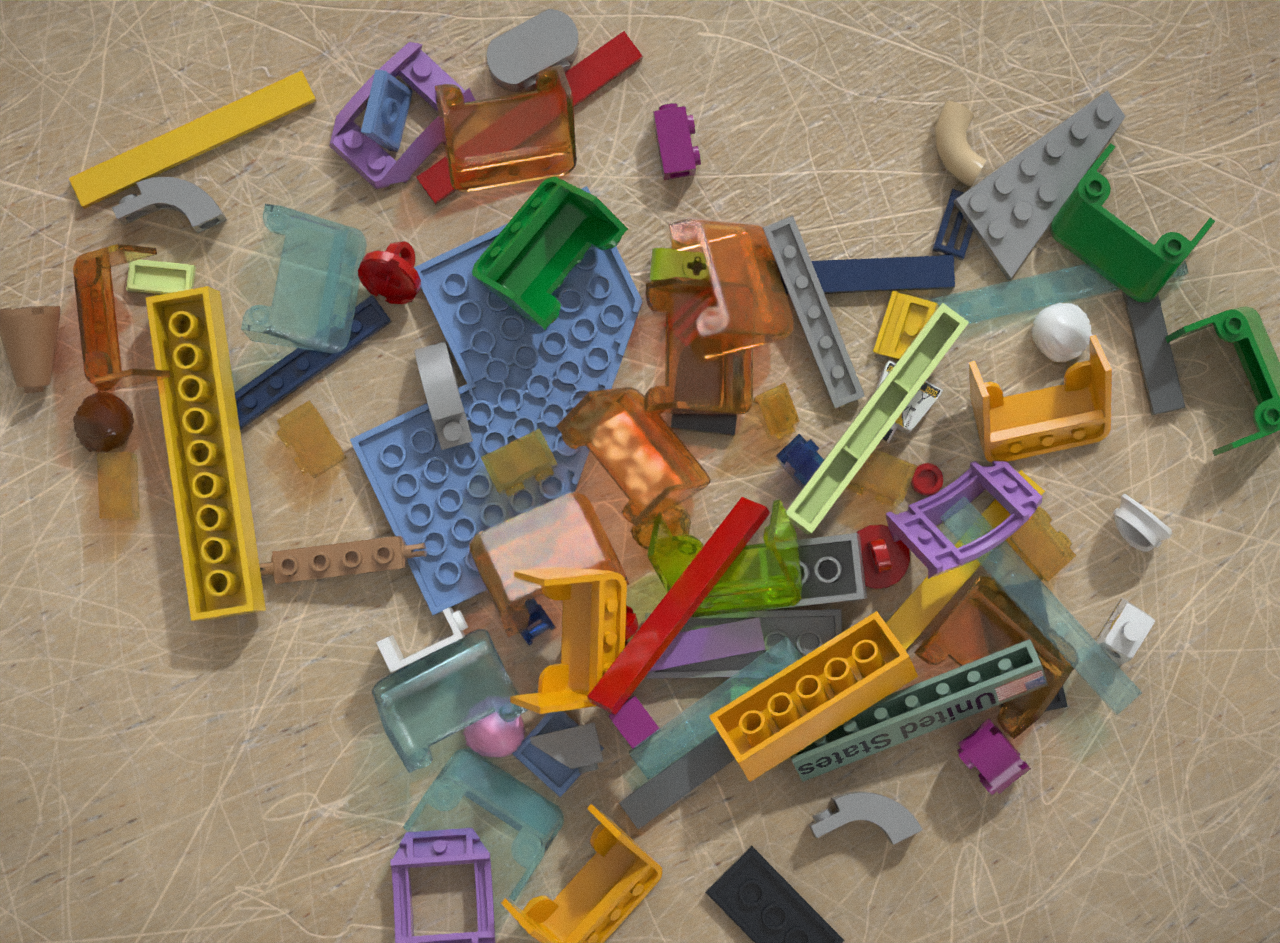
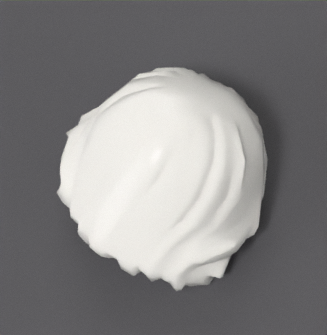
M1058 303L1043 309L1036 316L1032 327V337L1037 348L1054 362L1066 363L1067 361L1072 362L1080 358L1087 345H1089L1090 336H1092L1090 320L1087 318V314L1078 305L1072 303Z

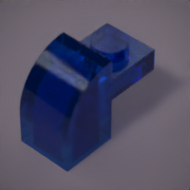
M800 434L776 455L778 462L802 489L824 461L818 453L820 448L811 439L807 442Z

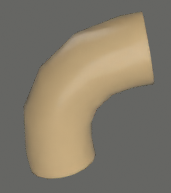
M947 100L941 109L935 127L936 150L945 168L963 184L971 187L986 162V159L975 153L967 142V130L974 118V114L963 105Z

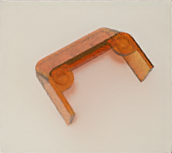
M116 244L81 254L74 263L73 275L84 374L90 384L98 391H115L171 377L168 370L128 369L122 371L111 267L157 255L156 248Z

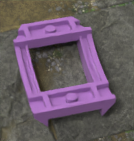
M408 42L379 69L387 71L393 77H401L440 114L416 138L397 161L375 141L361 133V128L354 122L367 107L374 75L349 100L335 119L329 146L375 189L389 187V184L399 182L406 183L424 160L471 112H475L478 109V104L470 88L464 90L421 50L422 44Z
M974 461L970 463V468L953 483L923 500L908 505L907 511L896 515L892 511L886 513V521L893 541L902 540L927 567L928 579L964 566L1001 544L1029 520L1042 503V496L1008 462L993 461L992 466H980ZM986 489L1011 515L989 533L956 548L936 526L961 511Z
M473 828L406 832L399 844V849L393 859H390L394 900L395 943H495L490 852L480 841ZM474 864L478 932L414 936L410 868Z

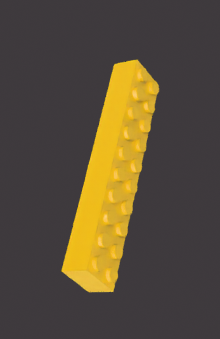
M205 286L146 297L191 621H207L266 611L220 291Z

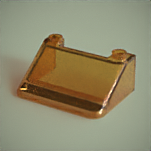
M562 65L541 70L536 76V91L465 103L462 90L454 84L434 86L449 178L452 187L457 191L469 192L566 175L575 168L577 157L573 94Z
M684 219L668 223L672 249L682 251L698 246L702 247L718 302V307L706 308L697 320L703 359L782 340L792 333L794 321L776 261L761 226L697 219Z
M673 277L646 283V301L649 309L666 313L665 386H653L646 392L644 412L719 415L747 413L753 404L754 300L751 292L746 287L685 277Z
M633 387L588 392L556 426L563 435V441L570 448L577 449L579 446H586L627 496L629 501L624 505L622 514L627 521L636 527L647 524L705 489L711 482L705 469L640 391Z
M569 493L476 534L470 541L469 551L500 625L508 638L522 632L529 623V613L524 602L543 594L541 585L514 578V570L546 567L608 570L621 574L625 578L627 585H629L624 569L590 500L582 493Z
M981 576L972 583L914 652L920 659L930 665H938L949 656L961 667L1030 639L1042 664L1048 686L1003 703L1004 706L997 715V722L1013 739L1018 737L1043 715L1078 663V655L1075 649L1000 583L989 576Z

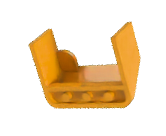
M1096 335L1090 336L1089 360L1075 363L1069 367L1064 375L1063 385L1003 397L1000 385L995 382L984 383L976 362H969L970 399L981 447L987 461L993 463V461L1008 462L1097 443L1109 435L1111 431L1112 369Z
M569 567L514 570V578L541 585L543 594L549 599L555 601L563 600L561 664L550 665L541 672L538 681V693L510 696V703L539 714L595 707L596 705L592 704L587 698L588 694L625 648L627 583L625 578L619 573L608 570Z
M592 804L587 809L601 822L593 830L590 844L596 851V854L554 900L545 895L534 897L526 904L523 910L506 898L501 902L519 924L541 943H604L662 877V867L621 828Z

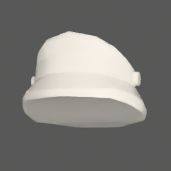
M1123 494L1121 496L1120 508H1116L1113 514L1120 534L1132 547L1148 552L1154 547L1158 548L1162 543L1161 540L1171 537L1172 530L1155 515L1128 495Z

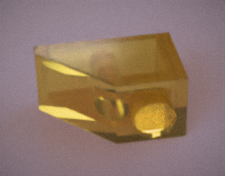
M785 382L755 396L752 406L768 438L776 435L778 440H781L796 432L794 426L798 425L800 420Z

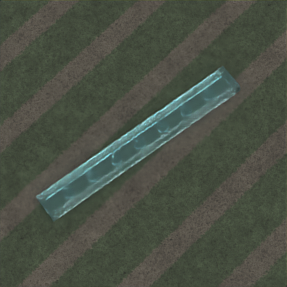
M1184 261L1172 278L1188 274L1186 261ZM1083 264L932 298L930 301L937 303L939 306L944 303L967 320L968 324H973L1121 289L1088 264Z
M965 496L939 518L963 546L994 529ZM1003 541L976 559L1116 715L1142 694L1139 688L1006 541Z

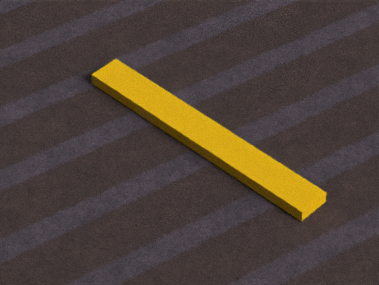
M301 70L70 177L69 180L81 206L85 209L137 185V182L159 175L317 100Z
M1022 470L1018 471V473L1042 496V494L1045 491L1038 484H1036L1030 477H1028ZM994 499L954 546L959 548L984 536L1004 522L1011 514ZM995 548L976 560L930 579H928L927 575L887 620V626L905 651Z

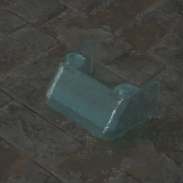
M468 748L460 749L450 757L403 828L410 831L428 804L439 811H449L459 804L463 796H466L519 831L512 843L511 853L514 860L526 868V871L509 896L510 899L515 901L564 823L563 811L558 805L479 753Z

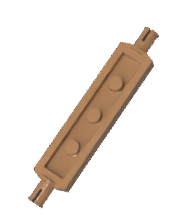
M402 536L272 551L271 562L259 563L260 569H265L260 570L261 576L272 575L275 584L406 569L408 558L426 557L427 551L414 552V550L426 549L425 543L406 545Z

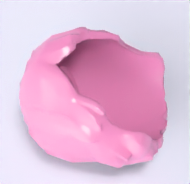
M490 696L485 701L480 702L479 705L476 704L470 710V714L465 720V730L462 734L465 736L466 745L481 756L505 757L517 751L524 739L525 729L523 719L516 705L510 703L507 698L502 699L497 696Z

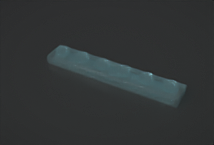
M788 637L784 638L650 735L635 748L631 749L629 755L649 780L717 731L709 715L801 659L802 655Z

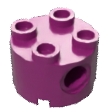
M990 718L984 721L972 734L958 743L960 746L957 749L958 756L970 770L974 767L979 770V781L991 795L996 792L1001 794L1013 782L1031 770L1027 762L1020 758V753L996 725L994 726Z

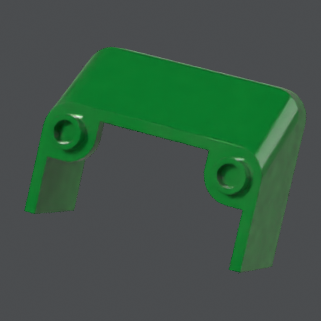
M1110 143L1082 177L1054 216L1050 224V233L1058 243L1138 302L1146 303L1156 298L1215 223V220L1210 217L1192 241L1180 233L1168 232L1162 235L1153 245L1102 206L1111 192L1109 181L1100 174V171L1107 164L1115 149V146Z
M1247 306L1223 311L1184 326L1165 337L1167 343L1214 326L1220 339L1233 343L1254 392L1258 405L1253 411V422L1258 432L1212 450L1214 456L1280 431V362L1259 313Z

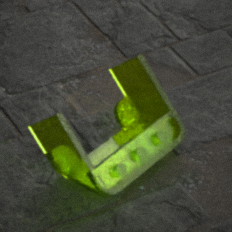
M780 499L773 502L770 525L764 529L763 533L764 543L746 545L691 617L789 607L800 602L802 579L797 534ZM662 515L655 516L647 557L665 590L668 592L704 545L692 535L672 536Z

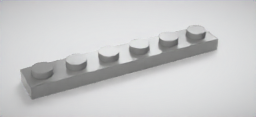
M791 216L763 227L762 229L834 408L865 397L794 217Z

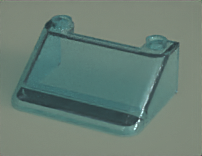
M265 204L263 222L272 233L285 235L272 306L255 305L250 307L243 316L241 330L254 342L327 353L342 351L347 346L350 338L360 284L358 269L360 262L365 257L367 246L365 236L360 230L284 206Z
M485 629L472 631L465 635V637L378 681L372 689L385 733L409 773L416 769L425 768L432 762L433 757L430 746L497 711L499 717L505 722H511L528 711L526 708L510 703V696L520 694L489 632Z

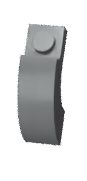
M155 177L137 182L141 195L131 194L119 200V205L112 207L116 218L123 225L163 209L175 210L186 215L197 233L227 220L220 207L204 190L186 180L173 177Z
M446 341L416 349V361L441 450L472 442V434Z
M865 791L848 792L833 797L832 800L837 810L832 812L830 808L824 809L813 815L814 822L808 824L814 837L818 838L848 822L866 820L878 825L893 845L923 830L916 818L904 806L883 795Z

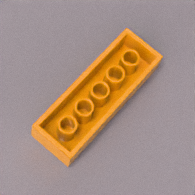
M876 611L709 715V718L745 776L751 782L919 676L910 656Z

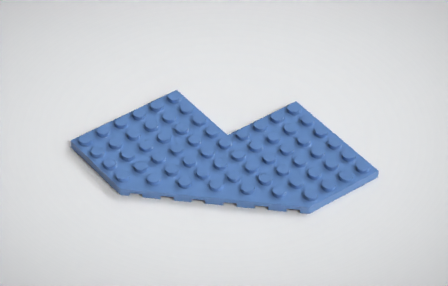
M587 186L582 188V190L590 193ZM507 224L414 267L421 279V288L467 382L466 385L458 389L473 441L441 450L428 403L350 439L394 535L402 536L406 545L421 543L426 545V549L414 550V552L427 551L426 557L408 558V564L433 616L514 578V570L533 569L552 559L643 302L617 247L599 250L591 246L587 250L582 261L572 268L564 278L563 284L551 294L560 301L561 307L558 318L549 324L545 330L521 316L472 274L476 261Z

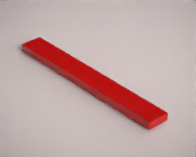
M621 32L416 177L418 182L434 204H438L642 60V54L626 32Z
M744 497L740 498L588 694L587 698L592 704L613 715L618 713L769 516L770 512L766 506Z

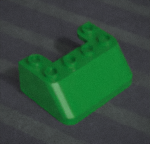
M550 177L537 187L473 266L472 274L521 316L545 330L559 316L561 304L556 297L551 295L554 290L563 284L564 278L576 264L582 261L585 253L591 246L599 250L612 249L619 244L628 228L596 196L558 177Z

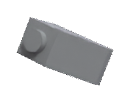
M595 722L530 737L532 745L570 769L578 768L579 774L599 769L597 763L604 762Z

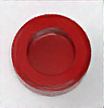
M924 463L912 471L910 485L917 494L931 496L941 489L943 474L936 465Z

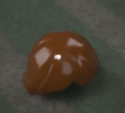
M98 391L84 398L82 405L78 407V411H76L73 417L76 437L79 438V444L83 445L89 452L106 453L118 448L128 440L133 430V412L122 399L114 394Z

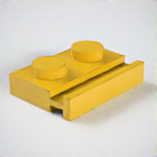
M892 291L873 352L899 360L939 305L935 302Z

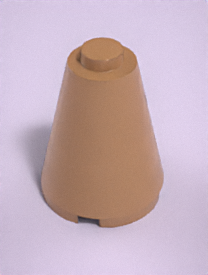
M60 306L0 309V337L16 386L24 387V393L44 392V386L50 385L61 314Z

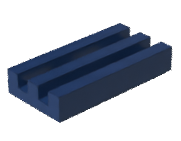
M952 189L932 251L945 253L944 255H953L957 257L956 259L963 260L973 229L968 223L960 249H954L964 217L960 210H958L947 246L942 245L955 204L953 200L964 193Z

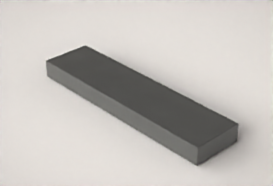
M1122 291L1151 415L1185 408L1171 345L1165 339L1168 333L1159 295L1150 302L1141 303Z
M716 731L620 801L619 804L639 830L735 758L718 731Z

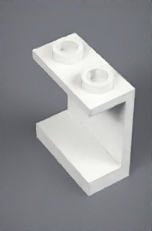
M452 607L443 610L454 635L406 658L403 657L393 635L376 642L390 672L465 637L463 630L468 628L461 611L454 612Z

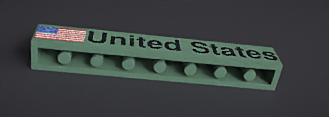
M1026 640L888 695L792 755V762L802 782L1048 686L1042 664L1031 640Z

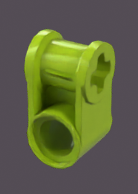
M653 248L649 281L660 285L702 286L711 278V261L708 256L701 252ZM695 263H701V267L704 269L700 271L698 276L693 275V270L689 269L694 268Z

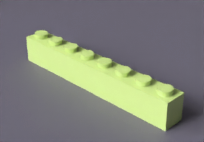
M944 303L937 308L782 515L785 519L808 536L812 534L969 322Z

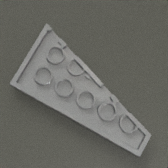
M1108 90L953 200L1007 279L1013 277L1052 222L1054 216L1126 117Z

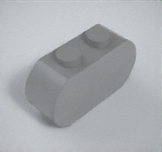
M548 9L494 38L487 49V63L492 79L505 90L519 92L524 88L526 91H530L542 84V79L552 73L554 76L564 73L571 67L570 63L574 62L578 54L579 41L576 25L565 13Z

